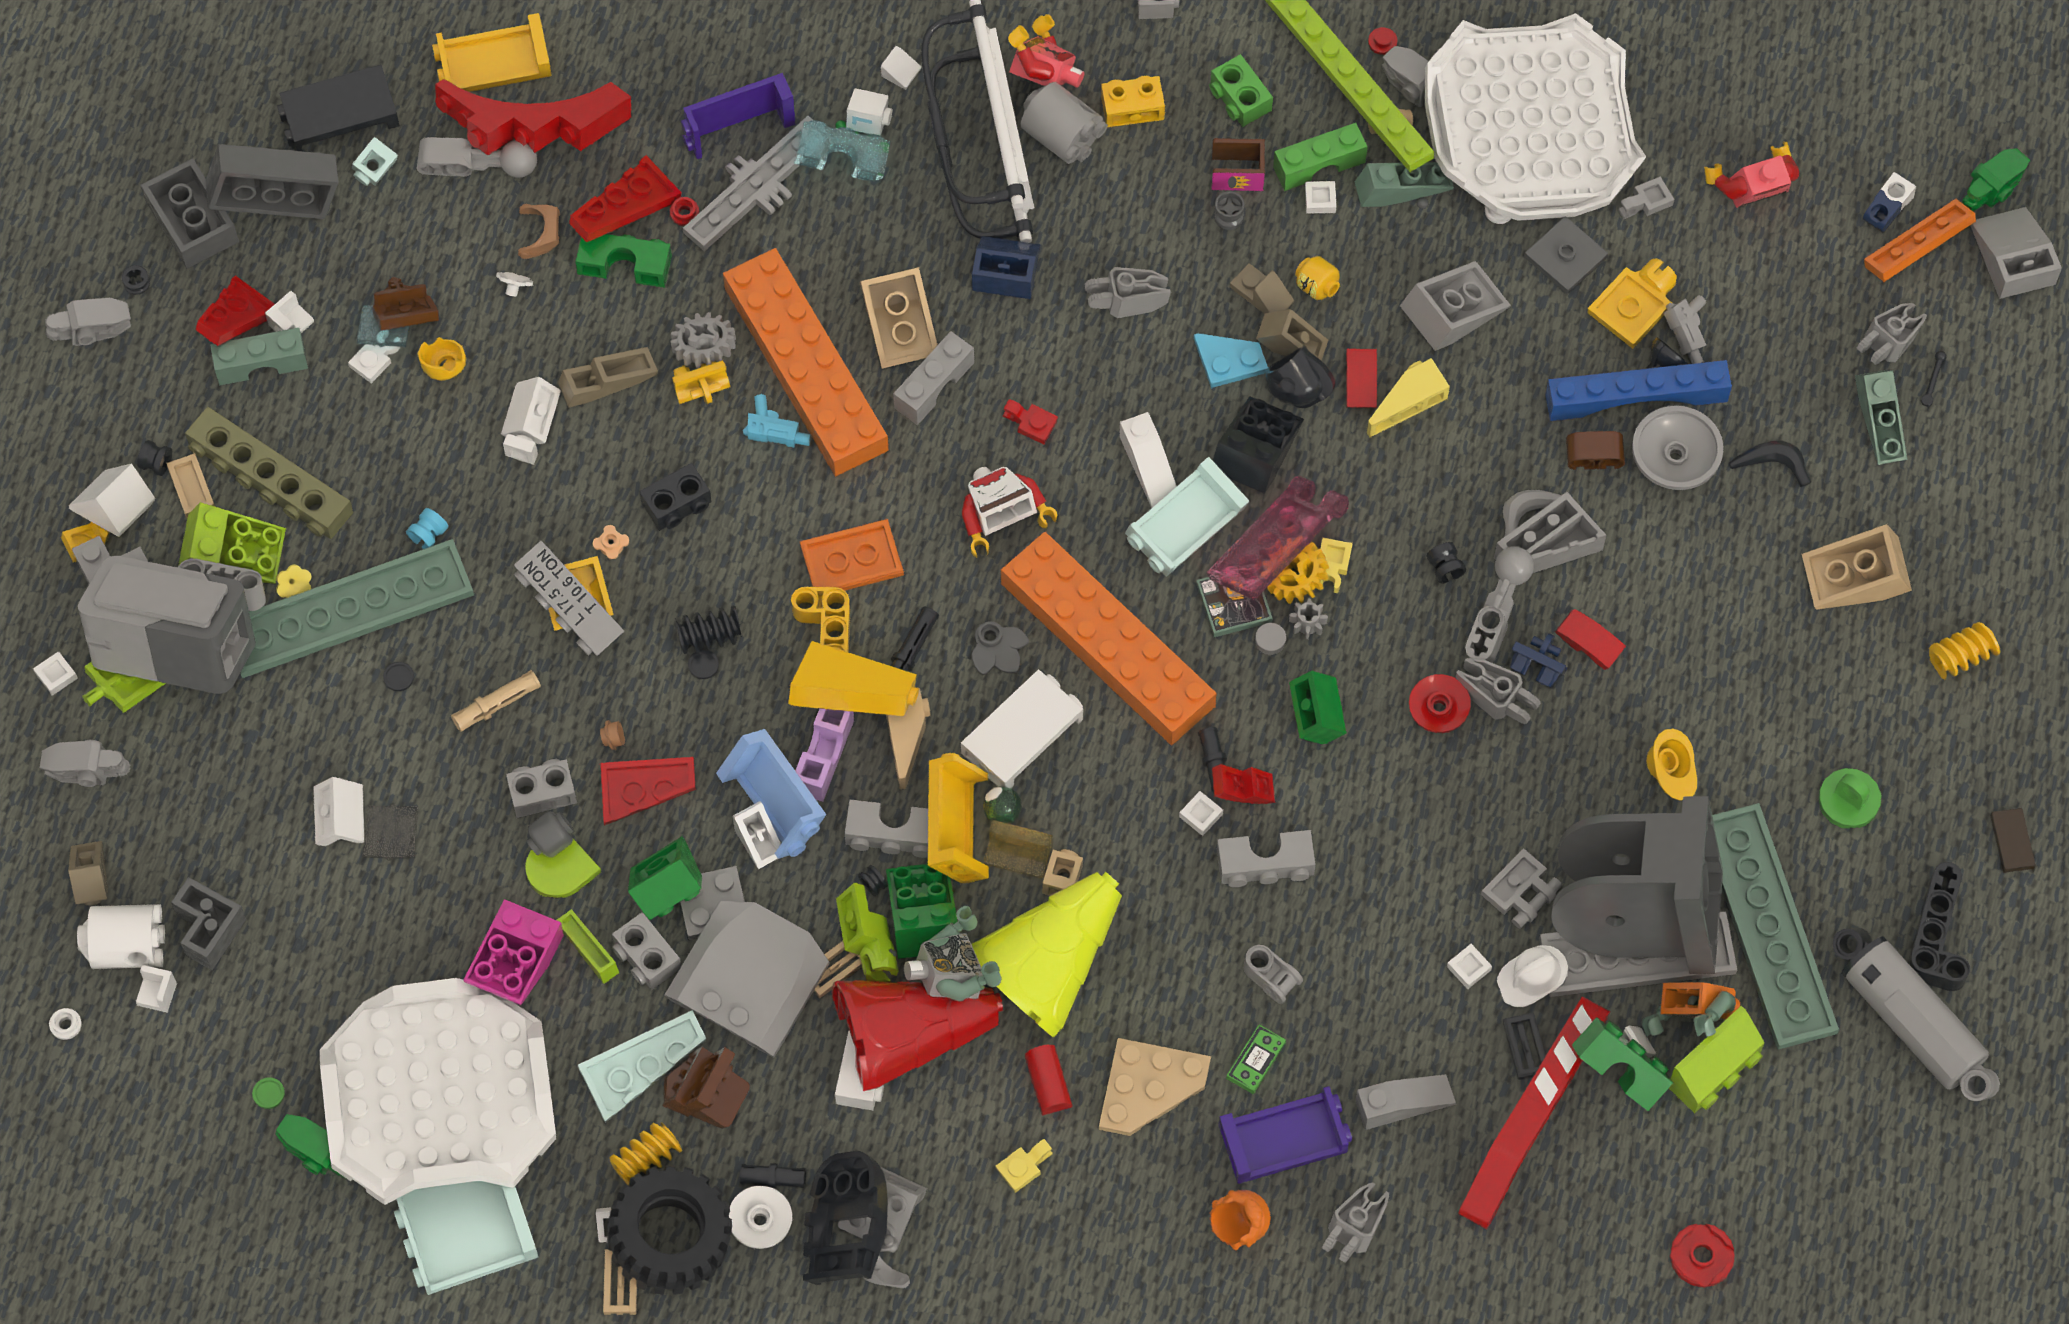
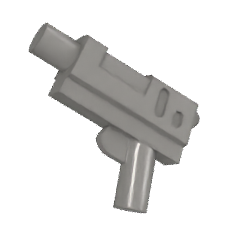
M1700 295L1689 304L1686 299L1677 304L1669 303L1666 305L1667 310L1663 312L1670 329L1674 331L1678 340L1682 356L1688 354L1692 364L1704 362L1699 349L1706 346L1698 327L1700 319L1697 312L1706 304V300Z

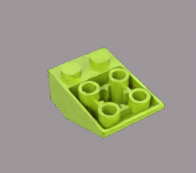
M200 502L188 514L179 565L187 559H200L254 570L261 575L263 583L275 584L286 528Z

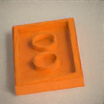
M888 519L800 541V547L812 587H838L843 590H849L904 575Z

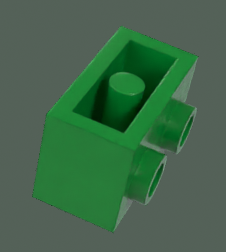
M1311 670L1289 682L1300 739L1327 744L1347 734L1336 677Z

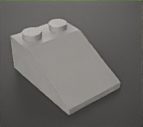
M1476 261L1417 283L1400 305L1435 351L1455 343L1511 306Z

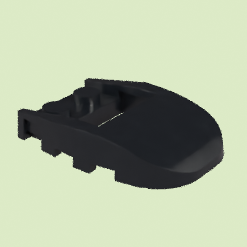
M861 1151L834 1154L822 1163L814 1177L810 1195L814 1197L812 1211L805 1213L804 1225L809 1227L808 1242H804L803 1256L810 1258L808 1274H803V1281L815 1285H821V1282L862 1277L871 1279L887 1233V1185L885 1175L879 1164L872 1157ZM866 1217L871 1218L868 1234L863 1235L862 1242L830 1246L833 1222Z

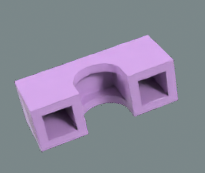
M819 708L813 724L814 731L807 752H802L795 770L816 800L824 801L854 722L853 711Z

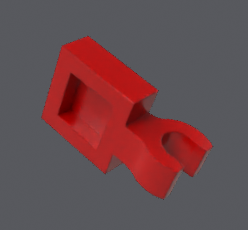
M1009 399L1004 407L1003 417L1020 424L1018 433L1042 444L1046 443L1058 421V416L1031 404L1027 411L1018 402Z

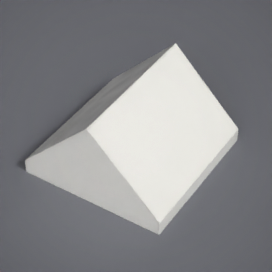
M131 463L105 470L69 505V509L120 537L152 505L155 497Z

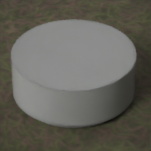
M1275 623L1263 624L1256 632V646L1264 654L1274 655L1283 650L1286 643L1284 629Z

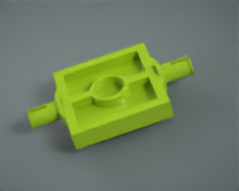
M91 661L85 665V673L95 682L96 687L82 695L88 706H91L102 697H106L112 700L124 713L166 683L95 668Z

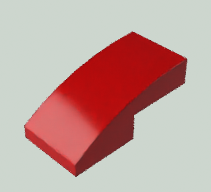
M1346 349V408H1377V349Z
M1576 609L1571 610L1555 631L1577 652L1582 650L1604 670L1610 668L1626 647L1608 630Z
M1223 764L1212 768L1214 797L1251 804L1275 803L1272 773L1253 767L1241 771Z

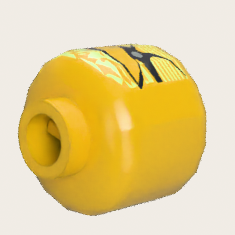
M1321 256L1304 259L1296 269L1297 286L1315 300H1323L1326 297L1334 296L1340 287L1339 270Z

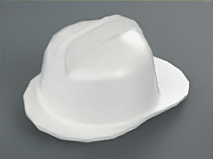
M1539 945L1526 949L1519 956L1509 961L1501 969L1497 977V983L1504 1002L1514 1007H1526L1537 1002L1564 983L1568 974V964L1565 956L1552 946Z

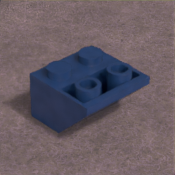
M982 236L977 246L974 260L972 291L1031 299L1040 244Z

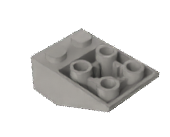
M2026 207L1976 219V222L1970 225L1999 299L2056 285L2062 267L2052 242Z

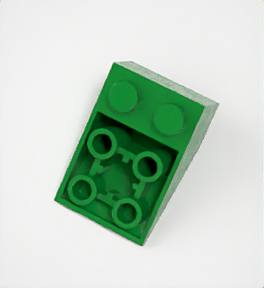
M928 864L886 869L898 959L918 956L921 944L934 937L950 923L955 924L958 922L950 877L928 866Z

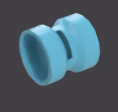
M425 508L419 515V521L412 524L407 529L406 534L416 544L422 539L425 542L422 548L426 549L435 544V538L438 535H442L448 529V524L438 513Z

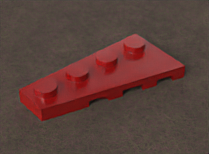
M646 155L635 168L632 169L630 167L625 171L622 178L615 184L612 182L605 187L604 192L600 196H594L571 214L569 224L586 242H589L672 205L676 199L681 197L682 192Z

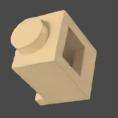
M1053 850L1043 880L1042 894L1051 896L1078 882L1083 867V857H1079L1077 853L1071 850ZM1061 872H1066L1069 875V878L1059 876L1058 874Z

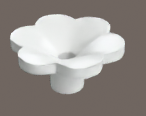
M497 272L496 274L500 281L507 283L505 294L516 297L520 286H533V281L525 276L510 272Z

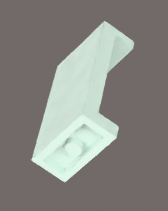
M1208 457L1190 476L1138 521L1130 524L1125 534L1128 536L1129 544L1135 550H1141L1147 556V561L1151 568L1157 573L1162 572L1167 577L1243 511L1249 500Z

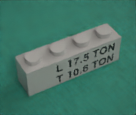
M542 541L538 542L514 564L518 571L513 575L525 588L531 584L538 592L535 599L546 611L550 607L553 608L559 615L555 619L556 622L567 633L571 630L576 633L580 638L576 643L588 656L592 652L598 656L624 632L619 624Z

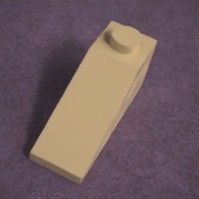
M920 688L915 705H909L904 716L886 715L900 789H906L926 728L925 717L930 716L928 698L922 699Z

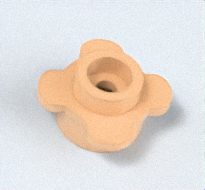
M607 525L604 527L602 535L593 540V547L596 550H601L607 558L616 559L623 548L628 546L629 537L626 534L622 535L617 532L615 526ZM610 540L614 541L613 544H609L608 542Z

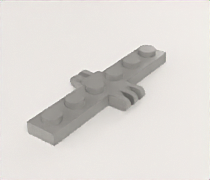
M807 116L757 162L753 159L746 161L740 155L736 156L733 160L739 169L732 163L725 166L727 172L732 175L729 177L732 184L685 225L683 233L705 252L754 206L758 205L767 214H773L775 208L769 201L779 208L784 203L777 194L785 200L792 196L791 192L781 182L829 140V133Z

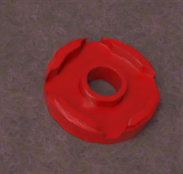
M1689 1225L1681 1230L1672 1242L1670 1252L1672 1267L1677 1275L1690 1285L1699 1287L1717 1285L1726 1279L1734 1265L1735 1255L1732 1241L1724 1231L1714 1225ZM1699 1247L1708 1249L1712 1256L1711 1260L1705 1263L1697 1261L1694 1257V1250Z

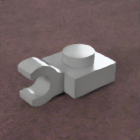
M1660 176L1636 186L1633 191L1635 196L1623 199L1621 201L1623 207L1619 208L1618 211L1623 219L1637 214L1642 209L1649 216L1673 206L1674 198Z

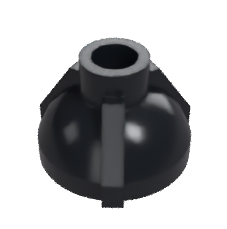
M1656 337L1653 340L1650 348L1652 359L1646 367L1647 369L1689 364L1661 339Z

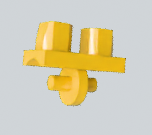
M723 360L719 362L713 361L710 365L702 363L701 368L690 371L689 367L682 366L674 369V377H672L679 404L703 397L705 403L709 404L712 403V393L730 387Z

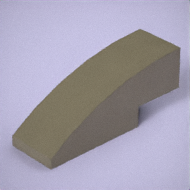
M648 347L595 357L590 365L563 370L558 385L569 408L592 402L640 384L657 375L658 370Z

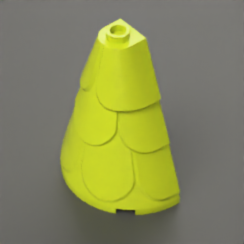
M1106 871L1102 876L1095 872L1049 896L1047 902L1015 917L1011 923L971 944L981 967L989 961L997 963L1002 980L996 987L1052 1037L1057 1035L1059 1030L1063 1028L1078 991L1085 982L1099 946L1103 945L1122 897L1116 890L1119 883Z

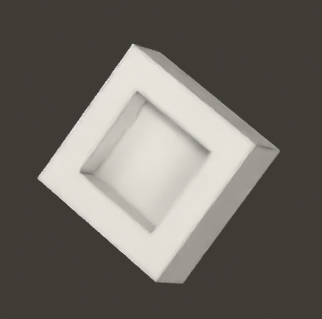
M1335 181L1305 182L1306 213H1336Z
M507 433L503 443L505 456L534 465L538 456L536 442H533L531 438L525 435L514 436Z
M59 651L33 668L37 677L52 696L78 679L76 673Z
M1201 791L1179 812V817L1202 836L1223 815V809Z
M1470 944L1447 963V968L1469 989L1491 971L1492 965Z

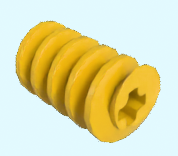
M1977 622L1971 628L1962 629L1961 633L1957 632L1952 634L1950 638L1942 639L1940 644H1931L1929 656L1940 677L1946 680L1947 670L1952 676H1957V665L1963 671H1967L1969 668L1967 660L1973 666L1979 665L1978 655L1984 661H1987L1990 658L1988 650L1997 656L2000 654V647L1993 632L1983 623Z
M662 1122L661 1126L656 1123L650 1125L651 1134L642 1131L640 1133L641 1142L632 1139L630 1141L631 1150L626 1147L620 1148L621 1158L614 1154L610 1156L612 1167L627 1185H629L630 1179L640 1172L646 1174V1170L650 1168L649 1165L653 1164L658 1168L663 1167L660 1161L661 1156L669 1161L672 1160L671 1148L679 1153L682 1152L679 1142Z

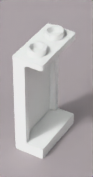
M1038 669L961 742V754L971 763L976 764L978 768L987 772L988 778L1006 793L1014 786V779L1075 721L1079 724L1083 720V706L1074 695H1067L1062 691L1060 684L1050 674L1044 675Z

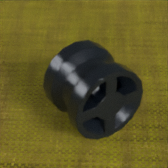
M145 441L138 455V468L143 470L149 468L154 471V474L163 476L168 468L166 463L171 462L172 448L167 446L158 447L153 441Z

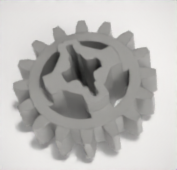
M708 312L705 317H701L699 313H696L693 320L685 317V324H676V331L671 332L672 352L675 353L678 361L684 359L685 366L693 362L696 368H700L702 363L710 365L713 361H722V356L730 357L731 349L736 348L735 330L731 328L730 321H723L722 315L711 318V312Z

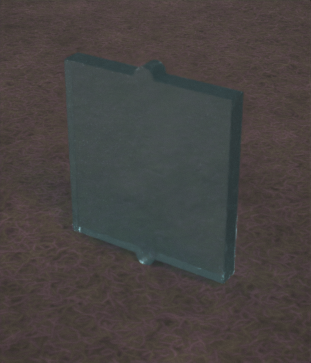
M363 305L357 344L379 345V347H406L410 326L381 331L373 315L372 306Z

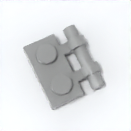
M1523 848L1482 890L1481 895L1504 915L1514 907L1518 914L1512 919V923L1521 929L1527 922L1531 923L1538 916L1537 911L1545 903H1550L1556 897V892L1562 887V883L1555 877L1547 884L1540 879L1546 873L1547 868ZM1532 888L1536 891L1537 895L1528 903L1522 897Z

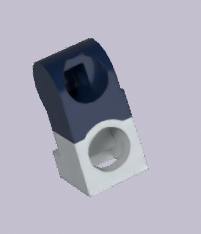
M1894 172L1874 197L1873 202L1863 216V220L1884 232L1905 205H1908L1914 198L1916 186Z

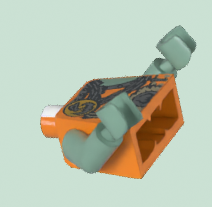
M1704 982L1663 983L1661 1005L1656 1009V1014L1642 1019V1027L1646 1036H1655L1664 1031L1661 1020L1667 1021L1672 1016L1694 1019L1697 1036L1704 1032L1706 1036H1712L1716 1033L1713 1021L1726 1020L1740 1007V1002L1735 998L1736 991L1734 988Z

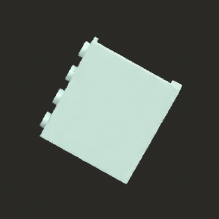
M473 1181L415 1189L396 1199L399 1209L394 1211L399 1229L406 1227L409 1238L403 1240L408 1257H415L418 1268L412 1270L418 1288L425 1286L428 1295L538 1258L516 1187L512 1188L484 1181Z

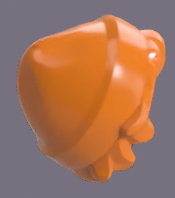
M1230 1190L1226 1196L1212 1202V1210L1210 1212L1212 1232L1234 1250H1238L1242 1245L1251 1247L1265 1235L1270 1225V1211L1265 1200L1257 1193L1249 1190Z

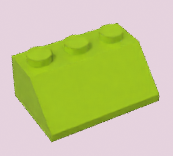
M1742 1006L1715 1029V1034L1705 1038L1674 1067L1670 1078L1673 1084L1669 1089L1694 1113L1701 1107L1705 1110L1709 1109L1719 1098L1716 1095L1717 1092L1723 1087L1727 1090L1730 1089L1740 1079L1741 1076L1738 1073L1744 1067L1753 1068L1763 1057L1761 1051L1765 1042L1746 1009Z

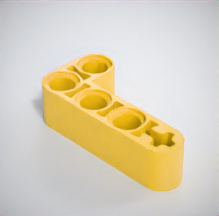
M801 587L795 590L791 597L794 618L801 623L821 624L820 644L849 653L850 603L847 592L838 587ZM804 602L812 604V606L808 609H802L798 607L801 603ZM833 603L843 605L839 609H831L829 607ZM832 631H840L842 633L839 637L828 635Z

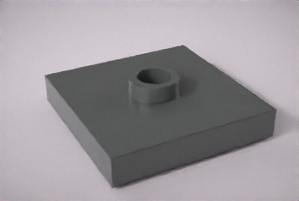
M1565 216L1525 252L1524 257L1562 291L1568 294L1608 258L1609 253Z

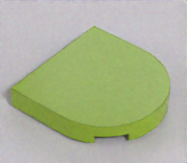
M574 839L571 845L553 858L547 857L543 853L536 855L531 850L525 866L527 879L531 887L542 896L566 898L575 894L601 873V868Z

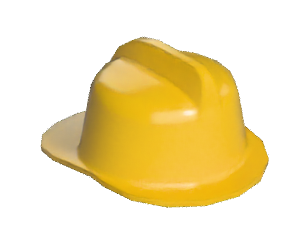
M1666 729L1658 734L1654 745L1647 753V768L1651 775L1658 780L1659 785L1666 794L1673 799L1682 801L1685 796H1693L1697 789L1693 747L1688 737L1681 731Z

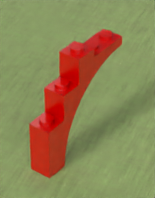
M445 79L435 84L436 106L440 111L447 113L458 121L462 127L467 128V138L470 144L487 155H490L513 139L520 142L523 146L528 144L533 152L536 153L559 137L567 144H571L579 151H582L631 118V96L612 82L590 93L572 99L534 104L502 102L484 98L465 91Z

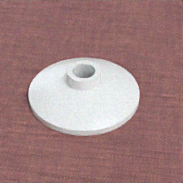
M754 1186L740 1192L730 1205L731 1232L739 1242L748 1247L756 1249L772 1247L781 1242L791 1228V1206L783 1194L771 1187ZM757 1216H764L766 1223L757 1225L754 1219Z

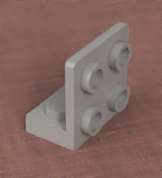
M881 1167L886 1179L888 1197L886 1234L896 1238L899 1247L914 1207L923 1200L927 1188ZM871 1218L839 1221L838 1227L863 1238V1235L868 1234Z

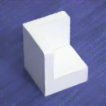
M292 291L265 312L268 325L275 332L299 327L302 333L314 322L313 317L298 304L296 294Z
M142 965L140 973L143 977V982L136 1000L137 1006L168 1013L177 985L172 972Z

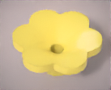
M296 564L290 565L286 571L279 572L276 577L278 582L276 587L277 594L280 597L288 598L311 590V585L309 584L312 577L311 573L306 569H301Z

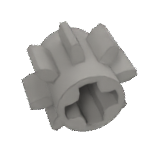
M1310 598L1302 605L1296 602L1294 608L1296 613H1291L1289 616V622L1296 623L1293 633L1296 634L1300 631L1305 634L1306 639H1309L1310 634L1315 632L1321 635V625L1327 624L1328 619L1327 615H1320L1323 611V604L1317 606L1315 603H1312ZM1305 616H1311L1312 621H1307Z

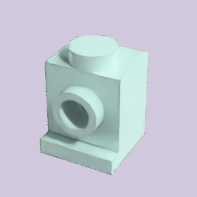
M374 137L352 164V169L356 171L353 176L365 186L369 183L376 186L395 163L398 155ZM369 162H376L378 168L375 171L369 170L367 168Z

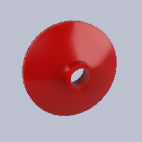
M1435 674L1423 678L1414 686L1409 697V710L1414 721L1423 729L1434 733H1446L1457 729L1465 722L1470 712L1471 700L1468 690L1456 678L1449 675ZM1441 703L1445 706V709L1441 712L1436 711L1434 705Z

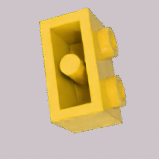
M1141 76L1137 79L1125 81L1111 80L1108 83L1101 84V100L1105 122L1108 124L1107 127L1164 120L1165 104L1159 76Z

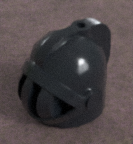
M1305 345L1272 364L1265 372L1269 392L1279 399L1280 402L1289 403L1297 408L1311 407L1326 399L1335 389V379L1328 367L1309 352Z

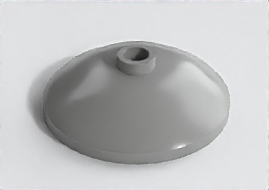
M1667 406L1651 412L1639 423L1632 441V453L1637 467L1650 481L1664 488L1686 490L1704 484L1717 472L1723 457V440L1716 425L1703 413L1685 406ZM1672 453H1677L1680 455L1681 458L1675 460L1672 459L1670 455Z

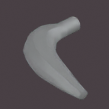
M1525 490L1511 496L1504 503L1503 507L1505 536L1518 528L1519 520L1526 512L1545 508L1562 495L1542 490Z

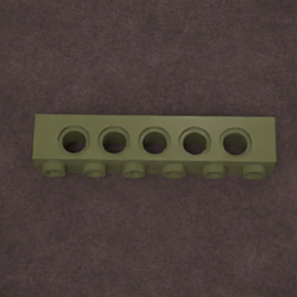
M208 406L185 432L189 444L188 448L193 454L195 453L200 458L205 455L212 460V464L217 470L224 474L229 471L236 476L235 479L241 486L246 489L253 487L260 492L259 495L265 502L270 505L277 503L283 507V512L294 521L301 519L307 523V528L316 536L321 537L325 535L332 539L354 513L350 500ZM217 442H226V444L221 447L214 446ZM242 457L250 458L244 463L237 462ZM265 473H274L270 478H261ZM288 489H298L293 494H285ZM314 504L321 505V507L317 510L309 509V507Z

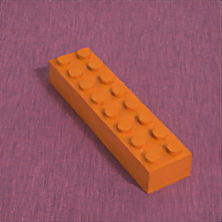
M774 248L724 272V288L835 477L889 451L888 435L777 249Z
M1043 532L1001 569V584L1171 746L1216 707L1217 693L1046 532Z

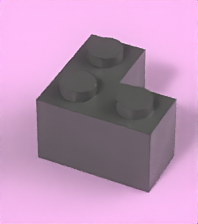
M188 877L171 902L176 915L192 924L181 941V946L187 957L213 970L246 921V917L241 905Z

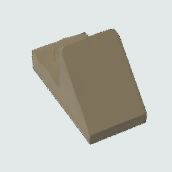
M1249 263L1230 282L1232 290L1264 314L1286 310L1294 303V299L1273 270L1266 276Z

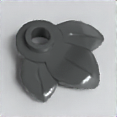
M992 621L981 624L975 632L977 645L972 652L974 666L982 675L990 672L994 666L1006 673H1017L1020 668V656L1017 649H1021L1029 643L1028 637L1017 627L1003 628L998 623ZM992 633L996 636V639L987 641L984 637Z

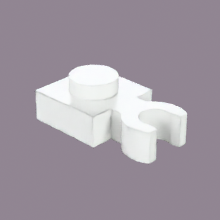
M386 330L379 334L378 343L375 346L367 342L348 362L351 369L371 384L391 364V359L387 355L396 353L401 347L400 340L398 339L391 345L384 343L389 338V332Z

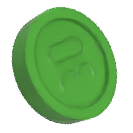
M264 1078L255 1084L252 1095L259 1107L272 1109L283 1101L285 1090L279 1080Z

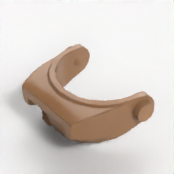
M523 204L520 206V214L543 216L545 226L540 238L532 245L520 248L518 255L523 259H528L551 251L559 244V209L550 205L531 206L530 204Z

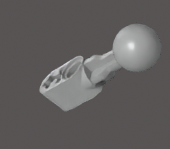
M427 137L420 140L416 169L419 173L426 175L465 177L471 175L474 170L484 171L488 167H502L508 175L522 178L534 171L537 165V153H534L528 144L523 146L516 140L507 143L502 150H496L487 155L480 149L473 147L468 139Z
M1517 546L1502 550L1496 558L1495 571L1499 577V582L1495 591L1489 593L1484 607L1479 611L1465 647L1469 658L1482 659L1491 663L1495 661L1508 628L1507 621L1514 605L1512 596L1516 585L1525 583L1533 574L1534 561L1527 550ZM1491 616L1499 617L1500 622L1497 627L1493 629L1485 627L1487 618ZM1481 633L1486 636V640H1484V638H1483V636L1481 635ZM1484 644L1487 653L1481 652L1478 656L1475 649H1481Z

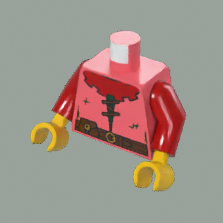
M1049 14L1041 15L1032 25L1035 33L1042 36V38L1037 36L1026 41L1029 39V34L1021 25L1009 34L1008 40L1010 44L1017 48L1009 71L1010 73L1043 86L1057 82L1060 85L1068 83L1076 88L1079 87L1084 78V71L1073 67L1076 56L1057 46L1054 35L1050 36L1048 31L1054 27L1055 23Z
M1783 142L1784 146L1780 148L1771 146L1773 158L1743 167L1730 178L1723 175L1721 164H1715V168L1704 167L1706 183L1715 184L1724 195L1733 200L1736 208L1788 192L1791 182L1799 177V169L1791 156L1787 142Z

